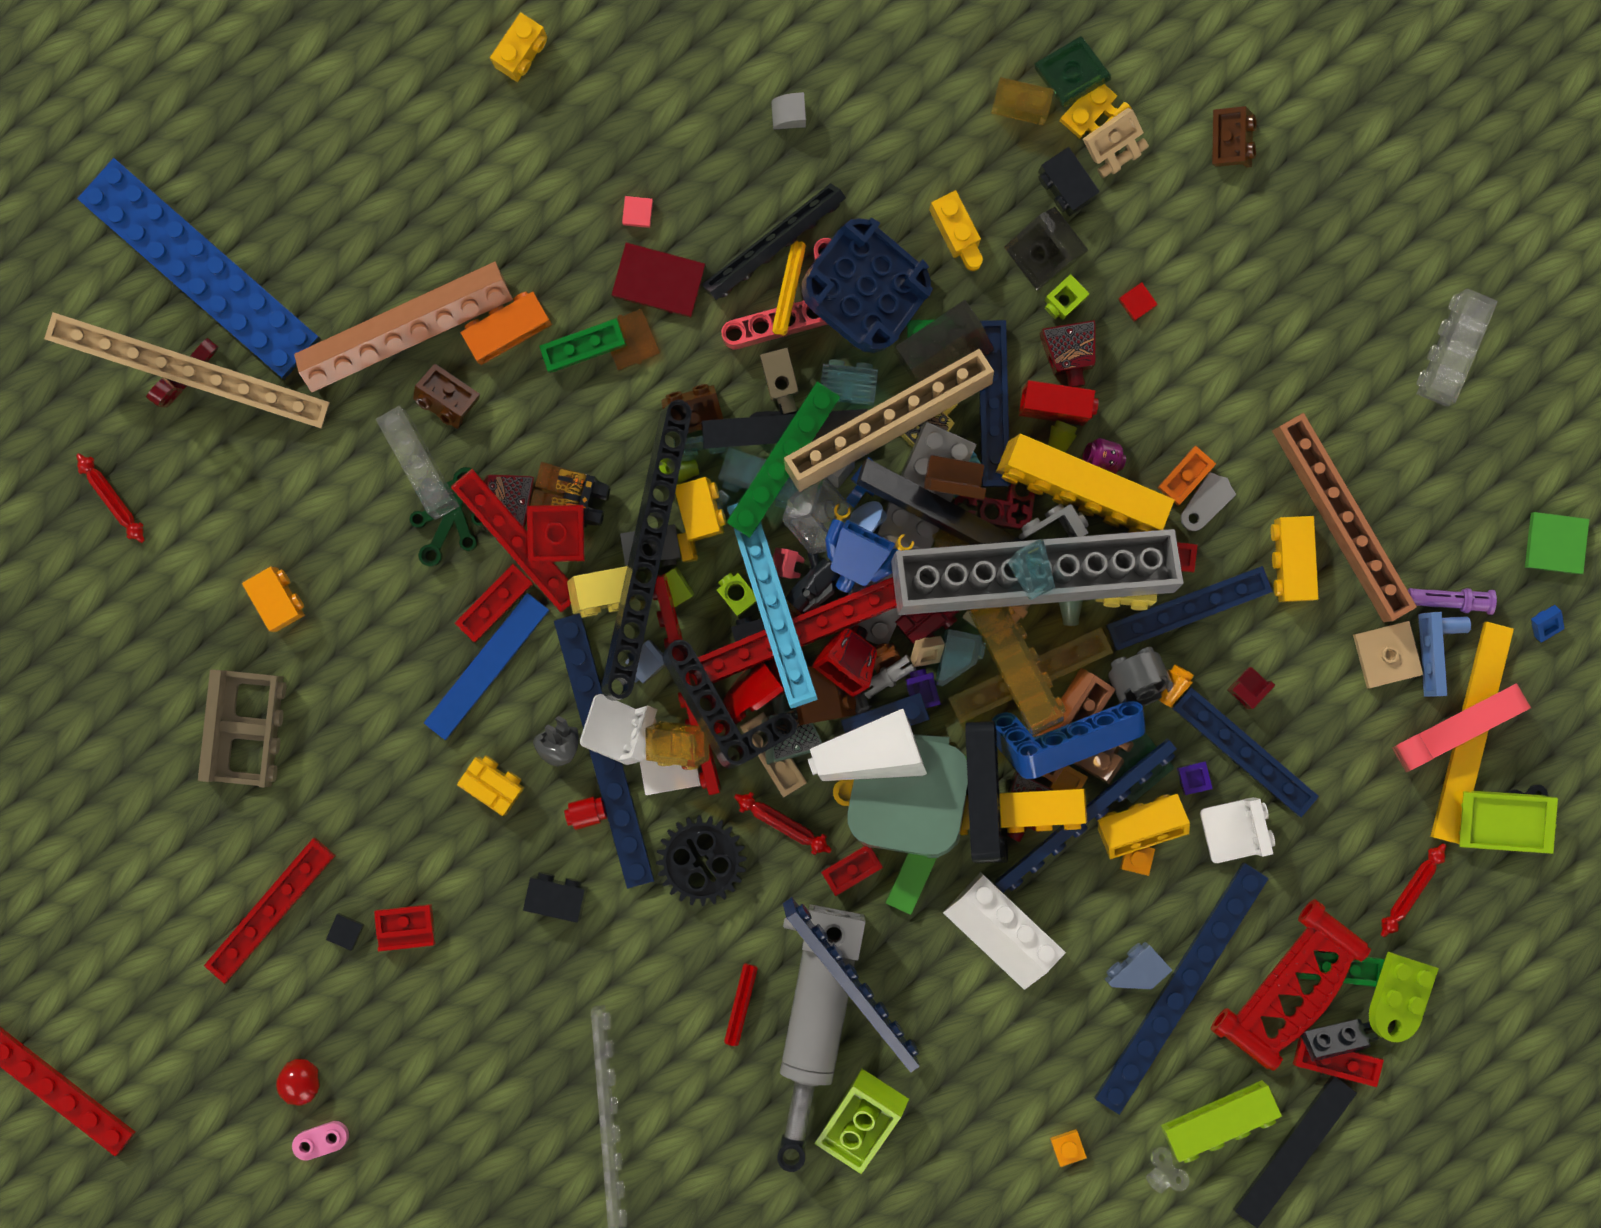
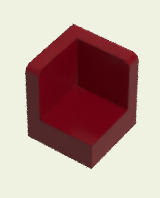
M1248 667L1227 691L1246 709H1254L1274 688L1275 684L1272 681H1266L1252 667Z

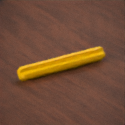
M796 240L790 247L772 331L774 334L784 336L788 331L806 244L803 241L799 242Z

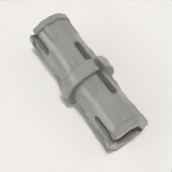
M905 655L887 668L885 666L882 667L880 672L872 677L870 686L873 685V688L865 692V696L870 699L884 688L895 686L897 680L915 671L916 667L913 664L902 668V666L911 661L910 657Z

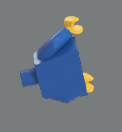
M837 504L834 507L836 519L832 520L825 538L827 557L832 561L830 569L840 574L836 587L843 592L850 593L855 582L862 586H867L870 581L878 582L892 574L891 560L895 552L910 550L914 546V541L909 544V547H903L901 545V539L905 535L903 534L896 540V543H893L849 521L851 517L850 507L846 515H839L837 512L840 504Z

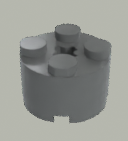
M1146 647L1140 650L1137 655L1128 659L1121 657L1111 663L1112 670L1109 672L1108 678L1112 687L1116 689L1115 694L1120 704L1135 701L1142 704V706H1146L1162 698L1160 692L1164 689H1167L1169 692L1173 688V682L1160 654L1154 652L1152 647Z

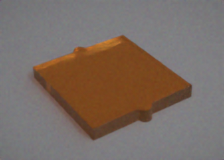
M642 309L625 316L618 315L627 344L623 348L611 351L618 371L636 363L641 365L642 361L660 354Z

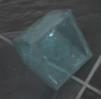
M950 629L945 631L943 639L945 646L938 665L935 685H946L977 664V660L983 659L986 643L981 642V635Z

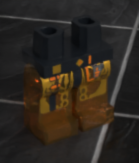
M541 462L535 486L542 490L563 494V497L534 489L530 505H583L584 527L587 528V525L602 526L605 512L592 508L594 498L608 501L611 487L598 481L594 476Z

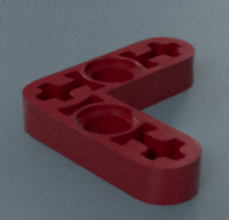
M206 338L190 357L208 362L219 347L209 338ZM162 378L152 387L146 398L157 407L167 408L188 385Z
M1010 483L1007 501L986 497L978 499L960 495L952 503L958 505L965 500L967 506L976 507L977 502H980L978 517L997 527L1017 530L1031 521L1035 493L1029 491L1026 497H1020L1015 492L1016 484ZM1013 500L1016 502H1027V506L1022 505L1020 508V515L1024 516V520L1019 521L1018 524L1016 519L1011 517V514L1018 510V504H1013ZM988 504H992L998 509V516L994 520H990L984 515V508ZM968 510V512H970V513H972V514H974V515H975L976 512H977V511Z

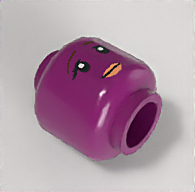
M1097 438L1092 443L1090 442L1086 445L1082 460L1116 474L1124 468L1126 456L1123 455V448L1119 443Z

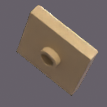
M1409 621L1353 635L1367 688L1423 675Z

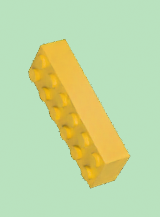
M1021 433L1008 441L996 470L997 473L1002 474V479L1009 483H1023L1028 486L1027 489L1035 494L1043 495V492L1053 496L1052 500L1056 503H1062L1065 506H1068L1070 503L1079 507L1078 511L1082 514L1092 517L1095 514L1103 517L1104 523L1113 527L1124 526L1129 529V533L1163 530L1175 500Z

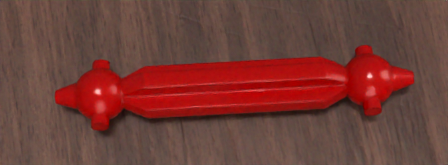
M78 453L76 455L78 472L86 474L88 482L118 522L127 528V538L136 539L141 543L145 542L143 524L140 522L135 523L132 513L102 473L94 468V458L84 457Z
M753 792L744 795L735 794L734 798L739 803V811L741 813L751 810L756 818L802 845H811V853L813 855L821 852L830 853L832 851L825 840L826 835L822 834L815 837L811 830L763 802H755L753 798L755 794Z
M1442 843L1440 846L1428 850L1429 859L1420 865L1392 907L1390 917L1381 920V936L1383 938L1390 933L1398 932V922L1406 917L1436 872L1437 864L1445 862V844Z

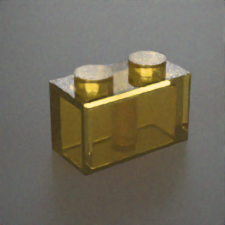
M1000 77L991 113L1045 125L1054 89Z
M659 721L645 728L647 761L657 762L659 766L681 765L682 769L694 770L709 760V742L700 726Z

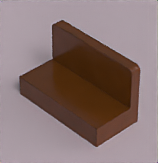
M931 455L928 461L924 488L932 491L984 499L986 488L981 487L984 465Z

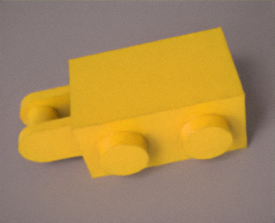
M955 190L931 202L929 211L953 258L960 256L969 271H977L983 261V257L978 249L981 238Z

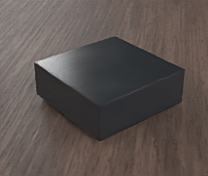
M338 913L326 940L352 951L364 924Z

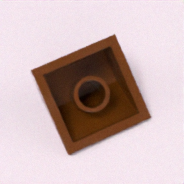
M808 666L818 700L796 707L799 725L857 715L855 712V696H850L812 666Z

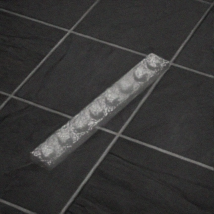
M605 1005L594 1006L591 1009L607 1221L608 1228H623L627 1226L626 1209L621 1210L620 1199L625 1197L624 1182L619 1181L618 1170H622V1154L616 1151V1142H620L619 1125H614V1114H618L617 1097H612L611 1086L616 1085L615 1069H610L609 1058L613 1057L612 1040L608 1041L607 1030L611 1029L610 1012L605 1013Z

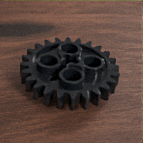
M698 815L696 823H693L692 819L687 817L686 826H683L679 821L676 823L677 832L668 829L667 832L671 837L670 840L666 838L661 839L666 848L657 850V853L664 856L663 859L656 861L657 865L664 866V869L658 873V876H667L662 885L672 884L673 888L670 894L673 895L679 891L681 893L679 901L682 902L688 896L690 897V905H693L696 899H700L701 905L705 906L706 898H710L711 902L716 904L717 895H720L724 900L727 898L726 889L735 892L736 889L732 884L733 881L741 883L742 879L737 875V872H745L746 868L739 865V862L747 860V857L739 855V852L745 848V845H736L735 842L738 841L740 835L731 837L730 833L733 827L730 826L724 830L722 828L724 820L721 819L715 825L711 815L707 822H703L702 816ZM701 834L711 835L713 846L702 848L698 843L699 836ZM688 839L693 841L701 856L707 855L706 865L714 874L715 882L711 881L702 864L698 866L695 864L697 855L688 845ZM676 850H687L690 855L689 861L687 863H679L675 859ZM718 857H723L728 861V869L724 872L714 869L713 861ZM695 872L701 873L705 878L704 885L700 887L693 886L690 882V875Z

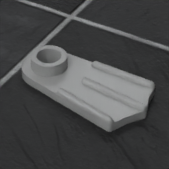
M1211 472L1208 473L1181 514V523L1184 528L1189 531L1200 530L1236 496L1228 478ZM1190 514H1194L1197 517L1195 524L1189 521Z

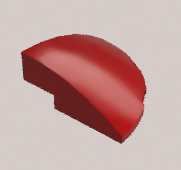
M761 663L745 670L733 683L722 702L734 723L737 724L747 716L746 709L749 708L751 712L758 710L784 691V688L767 665ZM714 724V731L716 734L721 733L724 730V726L722 724Z

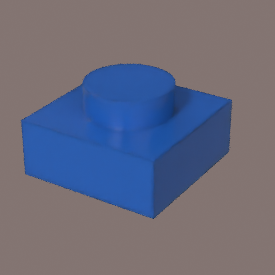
M1556 605L1539 612L1535 617L1531 618L1534 637L1541 643L1565 629L1562 611Z

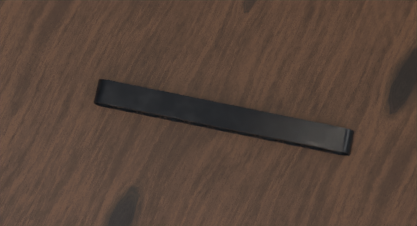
M675 400L668 404L661 411L602 681V693L611 701L628 697L634 687L691 420V408L683 400ZM671 409H675L680 413V421L675 420L671 416ZM666 435L671 436L674 439V448L669 447L666 444ZM660 462L668 465L669 474H664L660 471ZM654 489H659L663 493V502L654 498ZM648 516H653L657 519V529L649 526L647 522ZM643 543H647L651 546V556H647L643 553ZM637 570L645 573V583H640L636 579ZM631 597H635L640 601L639 611L631 608ZM626 624L634 628L635 635L632 639L624 634ZM620 652H624L629 658V663L626 667L618 662ZM614 680L622 683L623 690L620 695L612 690V682Z

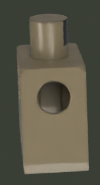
M788 348L761 354L760 360L771 401H778L781 415L796 412L797 408L793 396L798 395L799 391ZM780 380L786 381L787 388L779 390L777 382Z

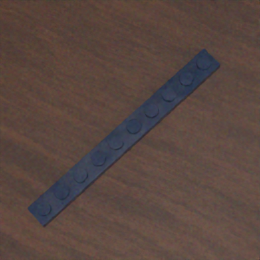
M580 613L555 620L554 624L584 729L594 696L603 693L585 624ZM589 749L627 889L655 881L623 763Z
M1242 863L1094 1097L1097 1101L1120 1115L1269 878L1246 863Z

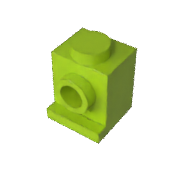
M1070 274L1046 296L1044 300L1047 303L1045 309L1054 319L1059 316L1064 320L1087 299L1089 293ZM1060 297L1067 298L1068 304L1066 306L1059 302Z

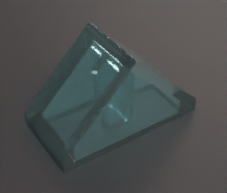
M1042 539L1015 552L1008 565L1030 600L1055 588L1045 544Z

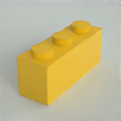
M1314 516L1280 517L1275 519L1274 524L1271 525V539L1275 541L1276 552L1272 554V565L1274 569H1277V580H1274L1273 584L1274 595L1278 596V602L1318 600Z
M1165 794L1157 797L1153 802L1147 804L1137 803L1130 806L1128 810L1105 814L1098 820V831L1109 859H1113L1187 835L1190 831V822L1178 794L1171 796Z

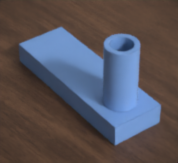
M1442 612L1418 614L1424 697L1447 696L1443 634L1469 633L1471 621L1467 616L1442 618Z

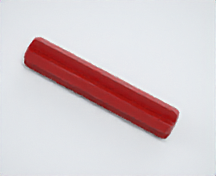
M746 963L742 968L724 1040L725 1044L730 1046H738L758 970L757 966Z

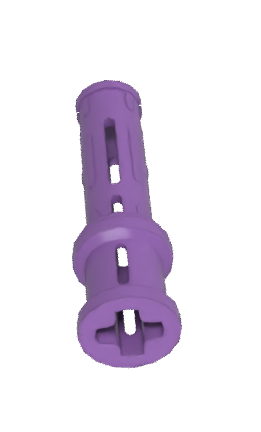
M1413 588L1408 590L1416 606L1459 608L1463 613L1485 611L1488 615H1493L1497 604L1495 590H1488V592H1476L1470 588L1462 589L1461 592Z

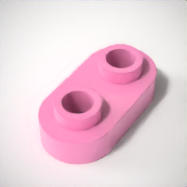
M339 1121L328 1122L302 1131L293 1140V1153L301 1160H311L338 1151L347 1143L349 1131ZM329 1133H334L336 1135V1142H332L329 1140ZM302 1142H307L310 1145L309 1151L302 1148Z

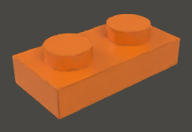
M1194 446L1157 488L1166 496L1175 499L1174 503L1179 506L1216 463L1197 446Z

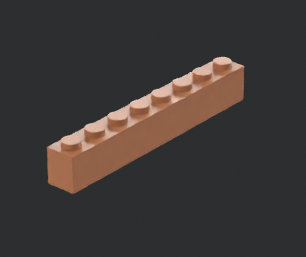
M496 262L490 263L295 353L298 372L312 393L512 301L511 293Z
M1302 413L1272 430L1382 621H1394L1417 608L1305 414Z

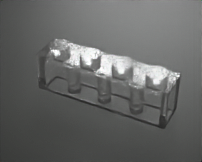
M1468 288L1452 297L1448 309L1451 310L1448 319L1443 320L1438 330V335H1441L1437 345L1434 344L1429 351L1427 360H1430L1427 370H1423L1417 380V385L1419 386L1417 395L1446 407L1456 403L1497 305V300Z
M399 405L376 418L379 427L427 514L436 520L459 507L409 414Z

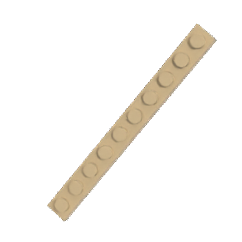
M52 312L44 338L54 343L318 428L323 427L330 405L328 401Z

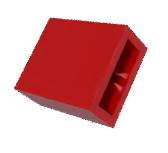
M1028 380L1022 389L1018 416L1049 421L1059 420L1064 423L1084 426L1093 418V415L1097 414L1099 399L1094 398L1095 390Z

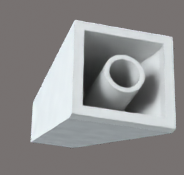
M904 709L811 748L812 758L808 759L812 774H818L822 781L910 777L927 774Z

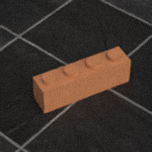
M1081 668L1037 736L1101 712L1116 689L1096 675ZM1064 767L1043 776L1055 783Z

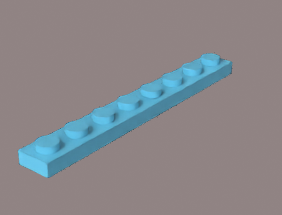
M737 504L727 507L729 515L732 514ZM760 521L750 538L734 528L789 706L792 709L818 700L762 523Z

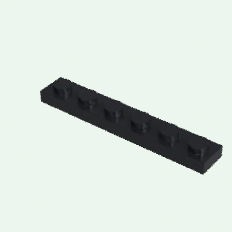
M830 183L704 282L702 286L715 300L727 296L736 284L749 279L754 274V270L759 266L772 261L776 253L783 247L792 245L797 240V236L805 230L815 227L819 219L825 214L835 211L840 206V203L846 199L841 189Z

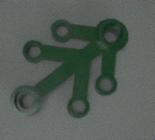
M460 468L455 472L453 480L435 487L426 486L421 492L423 500L428 503H435L439 496L454 492L451 486L472 468ZM428 490H434L435 497L429 500L426 498ZM454 493L451 501L423 512L415 511L410 515V523L416 528H423L427 522L443 517L431 543L424 545L419 551V560L425 566L435 567L442 561L441 548L454 522L460 536V547L465 551H473L477 547V539L471 535L461 508L463 501L456 493ZM472 513V522L477 526H484L482 522L477 523L476 516ZM421 514L423 522L417 525L414 522V518L416 515ZM466 538L473 540V545L470 548L464 546ZM430 551L436 553V559L433 561L427 559V554Z

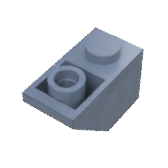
M1144 942L1142 945L1138 943L1133 946L1127 953L1129 957L1121 964L1117 962L1112 965L1106 972L1108 976L1104 980L1111 987L1153 989L1172 969L1149 944Z

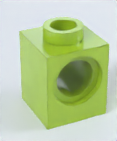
M729 573L718 582L721 586L717 589L718 593L737 617L757 603L754 592L739 573L735 576ZM735 585L744 588V596L738 601H734L729 597V590Z

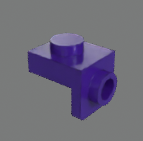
M924 668L909 673L911 678L904 679L909 697L920 693L925 708L940 705L933 672L927 673Z

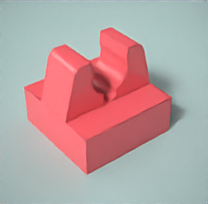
M775 548L773 560L778 576L788 579L800 578L801 574L795 572L794 567L796 562L804 563L805 559L796 551Z

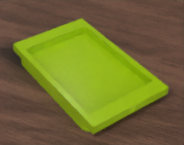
M1463 791L1459 847L1553 854L1555 829L1557 827L1558 798L1545 795Z

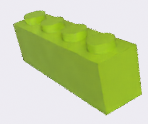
M1261 1080L1160 1126L1177 1161L1188 1163L1199 1158V1154L1206 1150L1216 1151L1225 1146L1224 1142L1233 1138L1240 1140L1251 1134L1250 1131L1258 1127L1267 1128L1274 1125L1276 1119L1282 1117L1269 1086Z

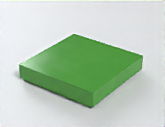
M1537 512L1531 513L1525 568L1583 574L1589 519Z

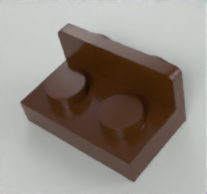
M1246 106L1213 110L1212 164L1215 167L1243 164L1246 168L1252 167V159L1256 158V144L1252 142L1253 131H1256L1257 120L1255 114Z
M434 363L415 385L413 399L422 409L430 410L446 425H452L459 429L464 416L479 400L480 393Z
M701 384L695 386L692 389L693 391L686 393L680 391L672 392L661 400L662 407L664 409L675 400L687 402L691 408L688 433L702 430L701 421L723 419L714 385ZM671 409V416L675 420L680 421V413L675 409Z

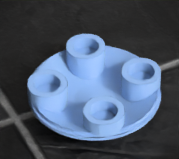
M871 501L855 509L851 513L849 521L874 532L879 525L886 521L887 514L879 502Z

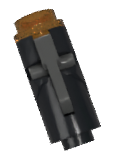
M811 549L807 552L811 569L785 597L792 618L818 608L820 604L835 593L834 587L840 574L830 569L832 561H828L825 558L820 559L817 549Z

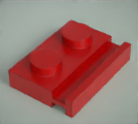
M432 904L374 911L378 952L434 946L436 944L434 940Z

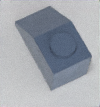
M648 640L642 645L635 683L640 680L645 684L666 667L663 661V653L653 641ZM629 658L625 661L627 665L629 663Z

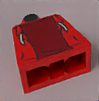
M854 626L852 630L846 628L833 636L812 665L814 669L852 697L869 688L877 655L876 648L865 641L868 632L861 626Z

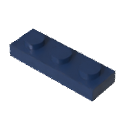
M918 693L841 720L845 733H848L901 709H904L910 726L929 720V716L921 694Z

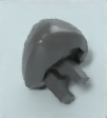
M560 716L555 718L557 721L555 728L548 724L545 727V731L536 735L533 741L538 755L546 763L557 767L572 761L576 755L579 740L578 729L576 727H569L567 721Z

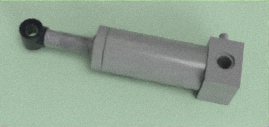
M810 904L808 911L812 917L810 920L814 925L819 924L825 933L831 927H837L841 930V933L836 937L827 935L828 939L826 940L830 945L835 944L843 955L842 960L846 965L850 963L854 967L855 960L858 961L865 927L864 914ZM785 918L783 927L796 931L787 918ZM804 939L802 942V958L780 1068L782 1076L795 1082L786 1132L782 1135L777 1154L779 1166L788 1172L800 1170L805 1163L807 1143L805 1134L814 1088L818 1085H831L833 1082L849 997ZM788 1149H795L799 1153V1157L795 1160H788L784 1156V1152Z

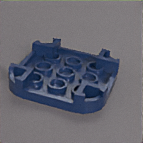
M858 218L851 219L835 233L807 270L802 280L801 292L809 308L851 344L864 352L876 353L885 350L899 339L898 336L924 300L930 296L933 288L931 287V279L927 270L929 266L923 259L918 262L878 228L880 222L873 218L869 220Z

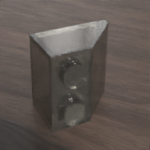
M1056 207L1037 216L1004 247L1037 291L1069 268L1088 251L1087 247Z

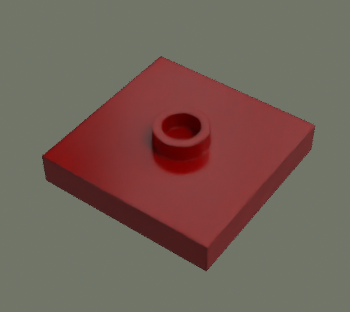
M583 505L527 506L528 562L584 561Z

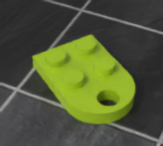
M1387 952L1369 1008V1022L1373 1031L1378 1036L1391 1042H1402L1415 1034L1422 1022L1439 968ZM1395 1020L1394 1030L1388 1033V1025L1391 1021Z

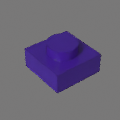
M1205 761L1177 768L1183 795L1213 789Z

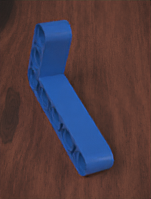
M1135 701L1121 703L1037 737H1033L1012 713L1004 712L992 718V721L996 723L997 748L1023 778L1027 779L1038 778L1143 736L1146 731L1143 706Z

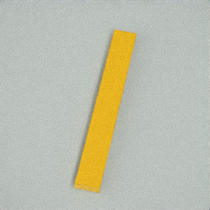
M1490 622L1483 623L1462 711L1498 693L1514 631L1513 628ZM1488 731L1452 749L1430 837L1459 844L1463 791H1474Z

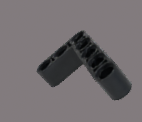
M676 640L665 649L663 653L665 666L716 757L725 768H736L795 734L797 730L796 719L788 713H781L741 735L692 646L684 640ZM672 649L681 650L684 660H675L672 656ZM687 673L697 677V686H691L687 683ZM701 698H706L711 702L712 707L710 711H705L701 708ZM777 721H782L786 725V734L778 732L776 728ZM715 723H720L725 727L724 736H719L715 733ZM753 734H757L763 739L762 748L756 747L753 744ZM730 747L735 748L739 752L738 761H733L729 758L728 749Z
M995 721L966 722L965 734L972 861L979 864L1007 863V838L1001 834Z

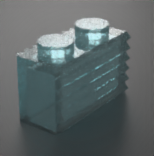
M829 360V364L823 363L821 384L840 396L838 402L874 406L878 369H873V365L869 363H856V367L845 366V361Z

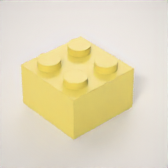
M627 566L577 575L569 579L567 585L573 614L581 613V618L598 615V613L602 612L601 609L608 608L609 613L617 612ZM631 597L630 602L635 600V597Z

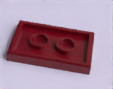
M626 242L611 295L618 299L692 318L706 264Z

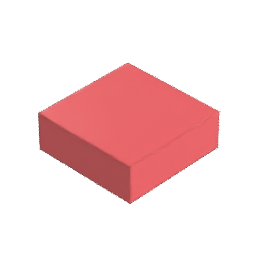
M625 196L622 224L625 226L650 228L653 199Z

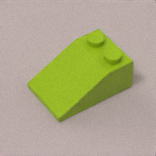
M861 1069L814 1144L862 1174L902 1117L909 1098L864 1069Z

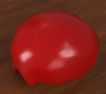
M294 1059L286 1063L277 1077L276 1087L278 1095L287 1104L302 1106L311 1102L320 1087L318 1068L304 1059Z

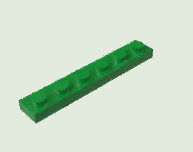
M818 381L815 383L726 521L728 525L748 538L751 537L789 478L785 470L784 457L813 441L840 399L839 395Z

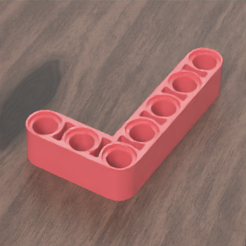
M822 238L816 242L814 246V261L819 256L818 252L820 249L826 247L829 243L830 238ZM803 300L793 304L791 315L795 318V323L788 326L787 334L784 336L774 334L772 331L777 308L730 320L725 323L721 333L723 342L728 348L740 349L828 324L820 317L817 319L809 318L806 314L809 306ZM757 322H765L769 326L768 330L763 334L756 333L753 327ZM731 329H738L742 332V336L737 341H731L727 338V333Z
M1516 683L1392 747L1404 770L1409 772L1527 711L1531 706Z

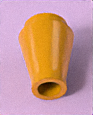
M1175 664L1171 670L1168 669L1173 682V688L1169 692L1167 689H1164L1161 692L1162 698L1159 699L1160 702L1171 708L1192 685L1193 682L1191 680L1194 676L1191 672Z

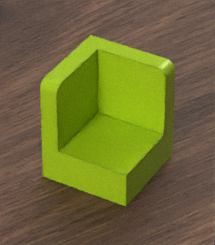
M677 566L665 573L674 607H677L694 595V592Z

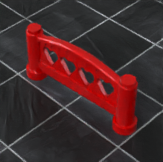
M1313 899L1304 907L1298 918V921L1307 928L1236 1015L1226 1008L1219 1013L1211 1025V1031L1220 1038L1226 1037L1264 1068L1272 1071L1276 1070L1283 1060L1279 1052L1307 1031L1332 1003L1348 974L1353 960L1362 962L1371 951V948L1368 947L1364 940L1327 913L1325 906L1316 899ZM1313 951L1335 952L1338 954V960L1331 964L1328 972H1321ZM1296 972L1318 974L1321 978L1320 983L1313 986V991L1310 994H1304ZM1279 994L1303 998L1302 1005L1296 1007L1294 1015H1285L1278 996ZM1261 1016L1285 1019V1026L1278 1029L1276 1037L1270 1038L1266 1034Z

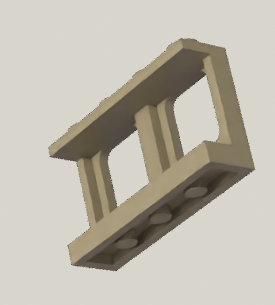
M210 669L198 781L255 785L263 788L272 786V782H275L277 778V766L274 765L275 754H278L280 750V738H277L278 726L281 727L283 723V710H280L281 699L285 698L287 688L286 683L283 682L284 676ZM239 685L270 686L266 719L241 717L236 714ZM234 739L264 741L260 774L235 772L230 769L231 749Z

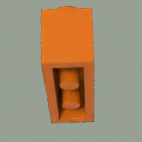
M533 291L529 294L522 292L513 298V303L506 307L501 305L489 312L490 316L481 321L475 319L465 325V330L460 333L480 365L552 325Z

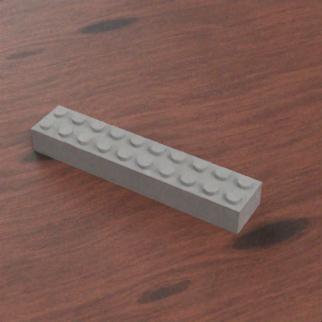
M1175 529L896 551L891 560L898 615L1174 593L1183 585Z

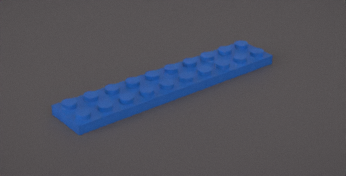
M115 158L106 165L77 198L284 380L297 366L294 354L317 344L321 339Z

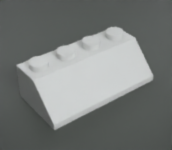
M981 872L943 912L1024 990L1044 976L1066 953Z

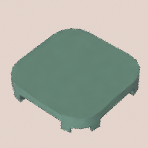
M915 739L927 774L910 777L854 779L848 808V825L853 836L862 845L873 849L875 847L927 856L928 858H939V856L950 852L958 844L961 837L960 831L968 792L967 760L965 755L956 747L944 743Z

